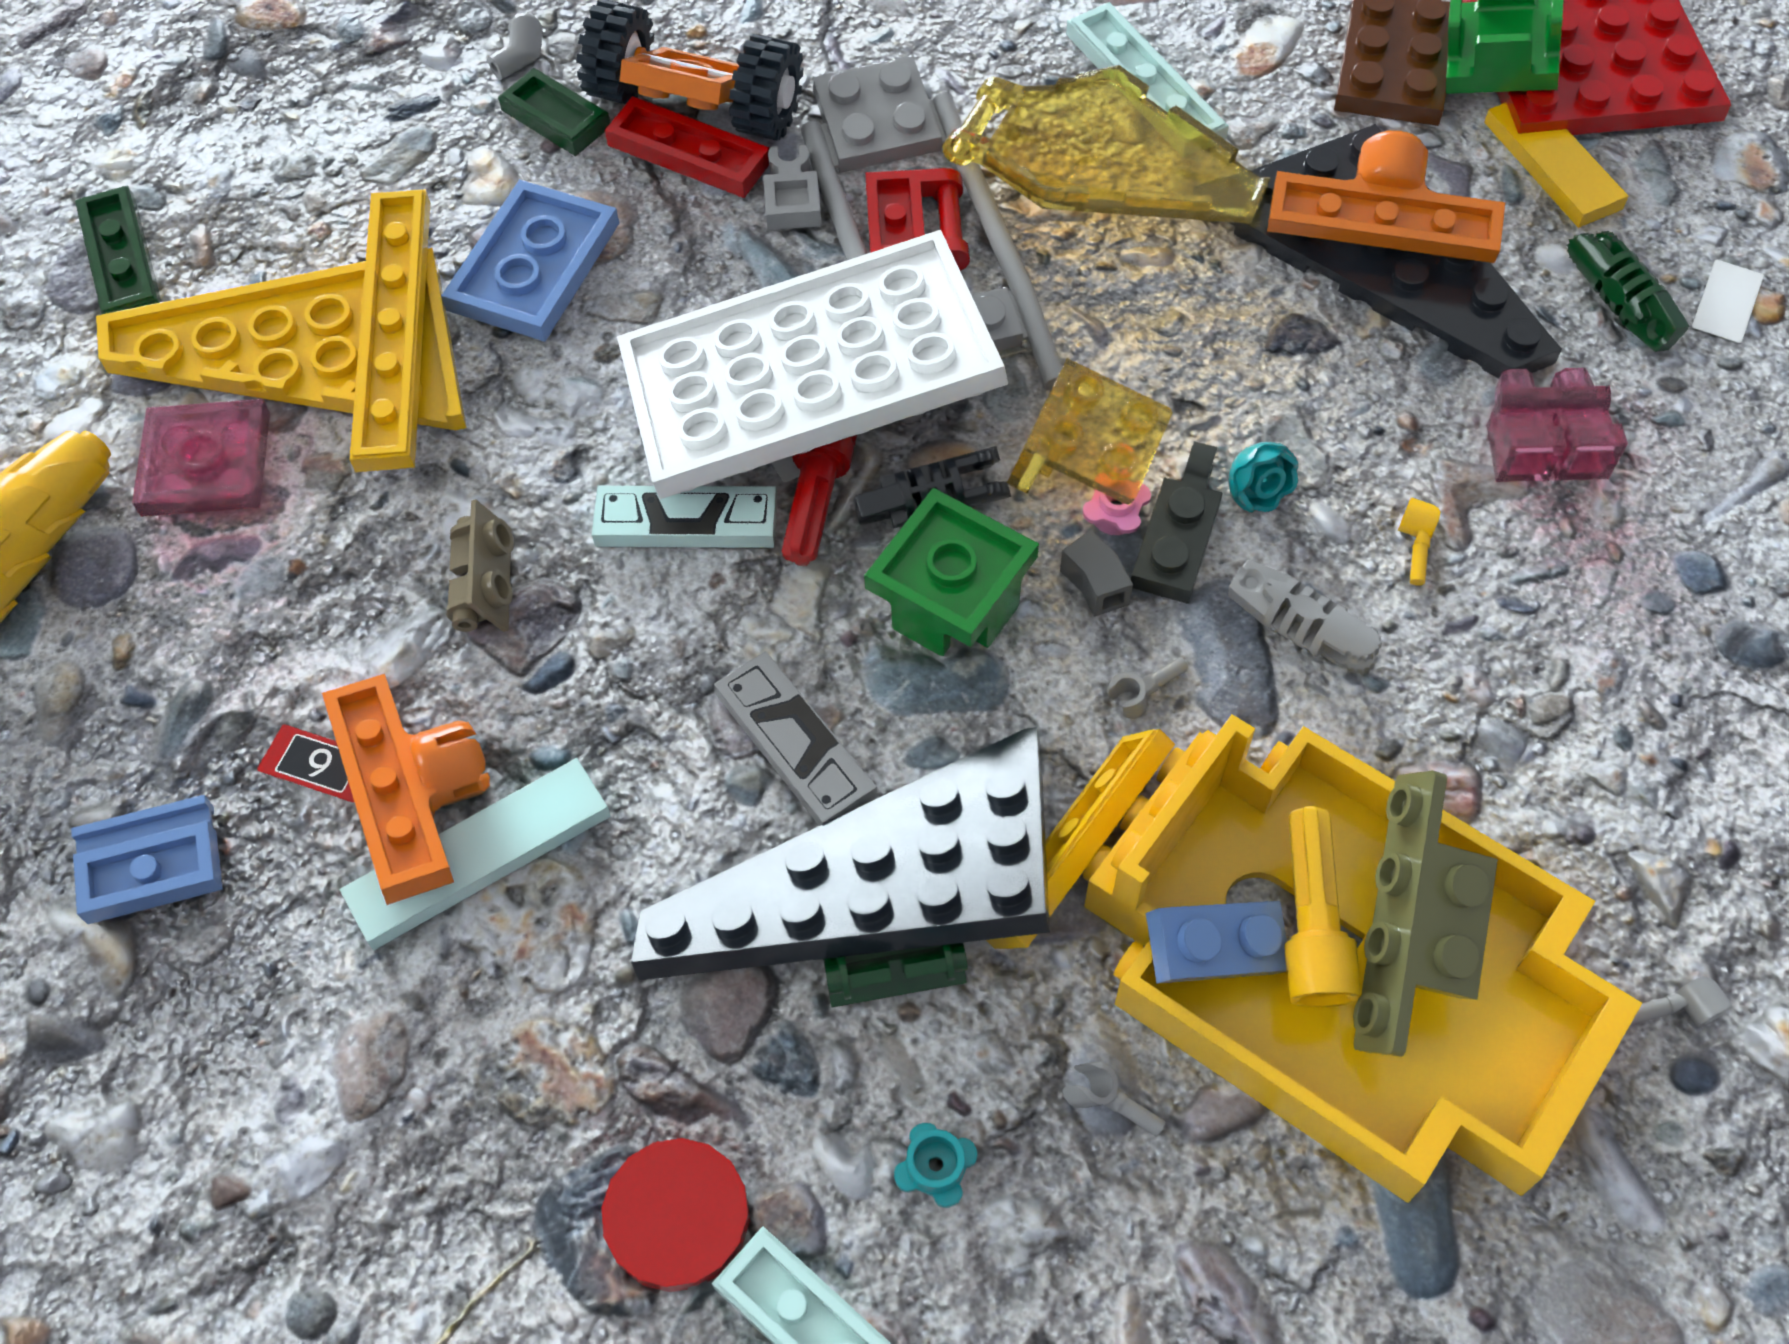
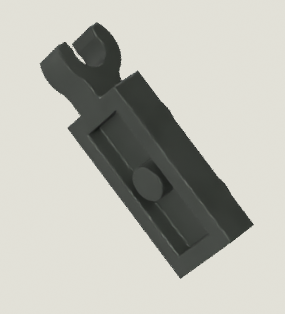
M1194 441L1182 482L1164 477L1131 575L1133 589L1189 604L1223 494L1222 492L1207 489L1218 447Z

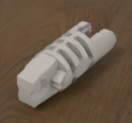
M1250 559L1246 561L1229 585L1228 596L1267 628L1275 630L1279 635L1290 639L1297 646L1307 649L1314 656L1319 657L1321 655L1341 668H1347L1348 672L1352 671L1354 674L1360 673L1363 675L1365 672L1369 674L1370 669H1374L1378 659L1376 655H1378L1382 645L1381 636L1378 635V631L1372 629L1373 627L1366 626L1365 622L1348 613L1346 607L1334 603L1332 599L1317 593L1310 586L1303 585L1298 579Z

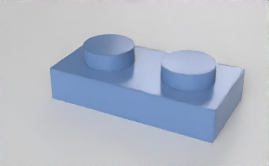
M1280 901L1166 907L1146 913L1156 984L1274 975L1286 972L1284 944L1287 942Z

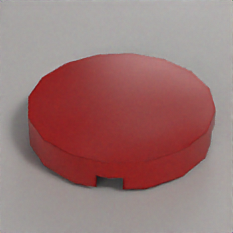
M685 1138L653 1142L629 1156L610 1179L601 1207L603 1237L619 1267L641 1285L666 1292L688 1290V1287L697 1286L704 1281L709 1282L719 1276L741 1251L750 1223L746 1188L733 1163L711 1145Z

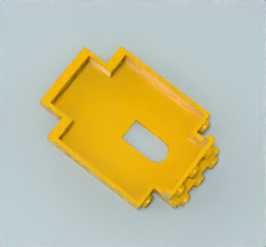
M1231 714L1217 735L1209 730L1204 733L1199 732L1186 751L1178 747L1174 748L1157 774L1156 780L1161 783L1150 799L1143 795L1137 797L1120 824V829L1125 831L1113 849L1103 844L1083 873V879L1088 881L1084 907L1135 940L1124 953L1113 973V976L1120 980L1114 1005L1407 1203L1426 1184L1447 1148L1522 1197L1543 1178L1642 1005V1002L1564 955L1596 901L1443 810L1438 843L1498 859L1478 999H1459L1415 988L1408 1041L1404 1056L1382 1055L1355 1050L1354 1038L1356 1029L1354 1027L1353 1014L1357 1002L1330 1007H1306L1291 1004L1288 974L1286 972L1274 975L1156 984L1146 913L1166 907L1226 904V896L1229 890L1236 883L1248 878L1269 880L1295 896L1288 817L1293 810L1316 806V808L1327 809L1331 816L1340 925L1363 939L1357 948L1361 996L1367 962L1364 945L1366 935L1373 924L1378 892L1375 875L1378 863L1384 854L1389 823L1386 806L1388 797L1395 785L1393 779L1304 726L1289 746L1281 741L1277 742L1261 768H1258L1246 760L1255 728Z

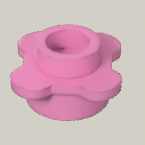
M1102 474L1096 477L1093 482L1095 493L1092 500L1086 502L1083 506L1084 518L1089 523L1094 524L1100 531L1109 535H1123L1137 531L1141 525L1139 517L1141 508L1149 504L1151 499L1149 488L1141 483L1131 485L1128 482L1117 480L1112 474ZM1120 501L1122 505L1112 504L1111 502Z

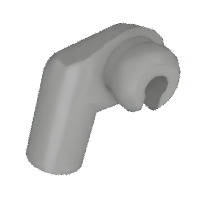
M521 12L516 14L508 24V30H510L509 45L487 57L490 69L499 80L533 63L541 54L543 29L539 20L531 13Z

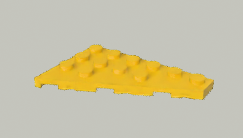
M428 248L418 424L456 431L467 427L448 319L441 297L443 291L438 263L433 248ZM365 261L97 315L98 358L107 373L353 414Z

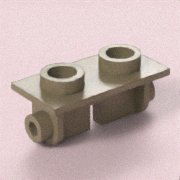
M475 499L471 501L470 516L459 518L457 525L453 526L450 530V571L457 576L466 572L468 574L449 580L446 616L452 621V627L458 631H473L477 628L478 622L488 620L505 632L509 630V604L513 596L510 584L511 552L514 548L512 529L503 519L498 518Z

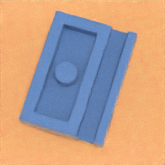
M205 794L71 828L72 838L76 841L77 854H73L77 915L87 924H92L223 890L217 833L212 823L214 806Z

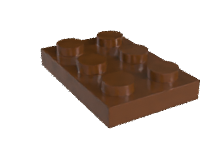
M1352 0L1334 111L1439 126L1446 96L1450 2L1441 0Z

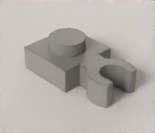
M799 144V156L792 161L780 159L777 146L770 147L769 149L770 174L763 175L767 230L822 226L817 171H810L809 150L805 144Z

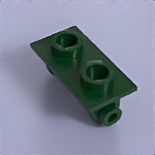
M963 943L823 959L831 1008L967 983L965 971L968 970V964Z

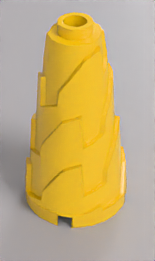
M65 431L35 453L29 452L22 455L0 473V623L18 604L15 598L52 558L47 553L85 513L82 509L110 473L108 459L111 457V452L107 445L91 432L82 431L79 434L75 431Z

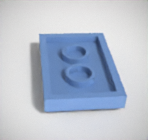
M519 179L441 295L446 311L545 342L618 227L617 209Z

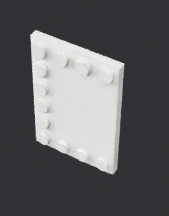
M941 230L617 336L652 483L659 499L691 491L697 487L739 473H745L754 468L796 454L806 453L814 448L854 435L863 434L869 430L911 416L921 415L929 410L1008 385L1003 361Z

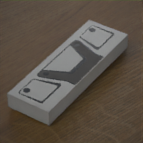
M766 651L714 683L717 697L819 826L877 798L876 785Z

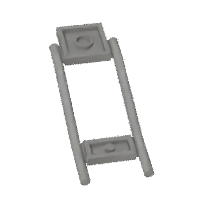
M913 55L813 76V92L823 124H820L818 121L806 122L801 127V133L809 150L813 171H817L818 184L846 260L866 255L867 251L835 169L838 168L840 173L938 152L941 151L942 145H947L1010 288V291H1008L1007 287L972 294V298L996 349L1001 351L1022 346V341L1029 340L1045 388L1054 390L1062 387L1067 382V378L1033 284L968 141L952 95L948 92H942L936 95L933 100L928 99ZM923 414L911 416L901 421L905 424L919 421Z

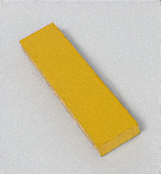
M1161 729L1123 736L1046 839L1049 918L1175 746V743ZM1037 934L986 941L994 949L1028 948Z

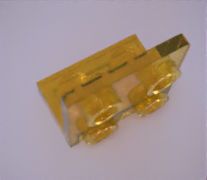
M1067 358L1044 402L1007 483L1020 491L1028 493L1038 473L1049 478L1054 469L1122 503L1130 505L1137 497L1172 416V410Z

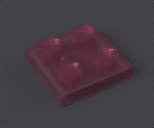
M263 399L147 407L132 504L139 515L144 517L260 508L270 411Z

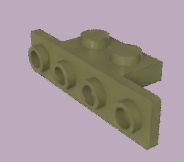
M1431 770L1398 775L1394 788L1388 797L1386 814L1389 823L1384 854L1378 863L1375 875L1378 892L1373 924L1366 935L1364 945L1367 958L1362 993L1355 1005L1353 1022L1356 1029L1354 1049L1358 1051L1399 1057L1404 1056L1408 1041L1415 988L1459 999H1478L1498 859L1438 843L1447 785V775Z

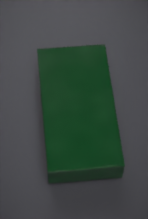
M536 68L530 70L498 96L503 112L575 157L600 137L611 123L608 112Z

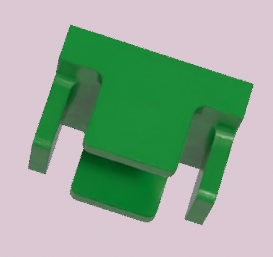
M1450 0L1446 94L1558 90L1563 0H1478L1477 2L1462 3V0Z
M932 488L864 574L865 589L890 603L892 627L895 631L939 656H944L951 647V637L969 647H972L976 641L988 648L1020 604L1021 581L1038 558L1039 543L949 495Z

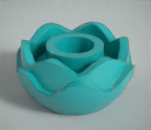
M1266 441L1248 446L1236 456L1231 465L1228 478L1231 497L1247 512L1253 513L1255 510L1261 512L1273 511L1279 505L1280 500L1292 493L1297 487V470L1299 467L1297 458L1287 446L1281 443Z

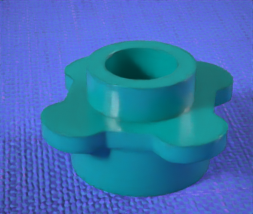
M931 1123L918 1124L909 1134L910 1145L907 1150L906 1160L895 1167L894 1179L896 1185L903 1192L909 1193L918 1190L932 1196L939 1207H953L962 1199L963 1190L960 1184L966 1169L974 1166L977 1161V1149L968 1138L957 1139L953 1134L937 1129ZM932 1159H939L942 1161L943 1167L939 1171H933L929 1168V1162Z

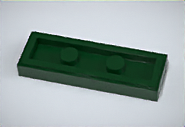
M121 186L75 200L101 315L161 303L136 200L129 186Z

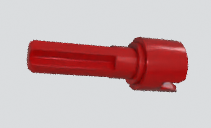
M857 435L792 456L794 464L800 469V474L781 550L785 560L794 562L797 566H807L810 561H814L817 558L835 479L846 475L849 471Z

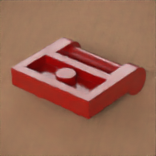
M938 168L865 172L870 253L925 235L922 197L932 196L938 202L940 230L959 270L962 271L969 265L970 252L968 243L962 237L959 198L963 194V180L957 170Z

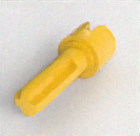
M1316 806L1293 810L1288 819L1298 933L1294 934L1291 940L1284 944L1290 1002L1294 1005L1306 1007H1330L1358 1002L1360 984L1357 943L1346 932L1341 931L1331 816L1327 809L1316 808Z

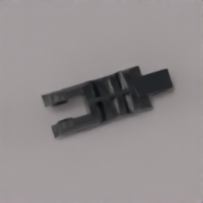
M997 446L879 477L881 488L858 494L854 497L853 503L859 524L865 525L891 518L893 529L901 527L932 488L949 495L971 508L1012 497L1007 481H994L968 490L963 488L960 475L990 468L1000 461Z

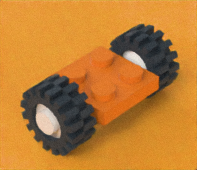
M598 0L597 5H593L590 8L591 18L585 17L583 27L586 31L585 35L580 34L578 44L582 45V50L580 53H577L576 63L581 64L577 71L578 80H582L580 87L582 91L586 92V95L626 104L632 96L638 98V93L643 96L661 99L669 98L670 94L687 97L688 106L702 110H717L720 104L733 102L729 107L730 116H733L731 123L736 128V131L777 141L781 137L784 138L787 134V127H790L793 122L792 113H796L798 108L796 99L798 94L801 95L802 85H799V81L803 77L804 68L800 67L803 62V54L800 53L801 47L795 42L752 34L750 41L746 40L743 44L744 53H739L736 60L738 64L667 47L650 50V45L654 43V33L650 32L653 22L651 18H648L650 13L642 7L611 0Z

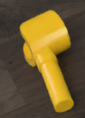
M1410 498L1398 531L1416 537L1412 546L1410 584L1421 586L1426 581L1428 549L1430 548L1431 538L1441 512L1437 506L1416 498Z

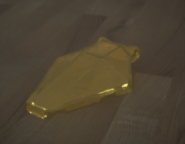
M1120 65L1079 73L1071 78H1059L1055 85L1021 86L999 77H988L979 87L976 93L977 102L959 129L953 130L948 135L942 146L943 153L950 162L960 166L967 165L970 162L982 165L1042 209L1251 224L1271 180V177H1258L1238 163L1236 157L1239 149L1177 105L1170 108L1167 112L1147 98L1149 86ZM1003 109L1008 110L991 138L981 135L994 113H998Z

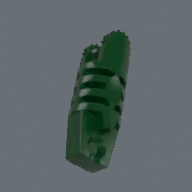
M1602 231L1601 233H1596L1595 237L1594 234L1581 233L1580 235H1574L1573 239H1569V244L1566 245L1568 247L1567 252L1569 253V258L1576 264L1577 269L1588 280L1593 290L1599 293L1604 303L1609 304L1610 310L1619 316L1622 324L1654 352L1669 350L1685 334L1690 325L1667 289L1663 285H1659L1658 279L1652 273H1649L1648 268L1643 262H1639L1638 256L1633 251L1629 250L1621 240H1618L1617 235H1614L1613 232Z

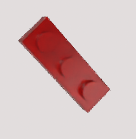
M634 96L631 97L605 129L609 147L742 198L747 196L769 166V147Z

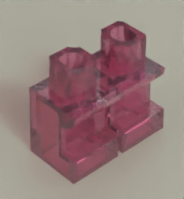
M1586 367L1565 368L1555 373L1550 387H1535L1532 373L1528 372L1527 369L1503 371L1495 388V405L1486 424L1496 482L1549 481L1553 473L1555 480L1609 479L1628 444L1622 424H1613L1609 414L1611 405L1610 385L1594 386Z

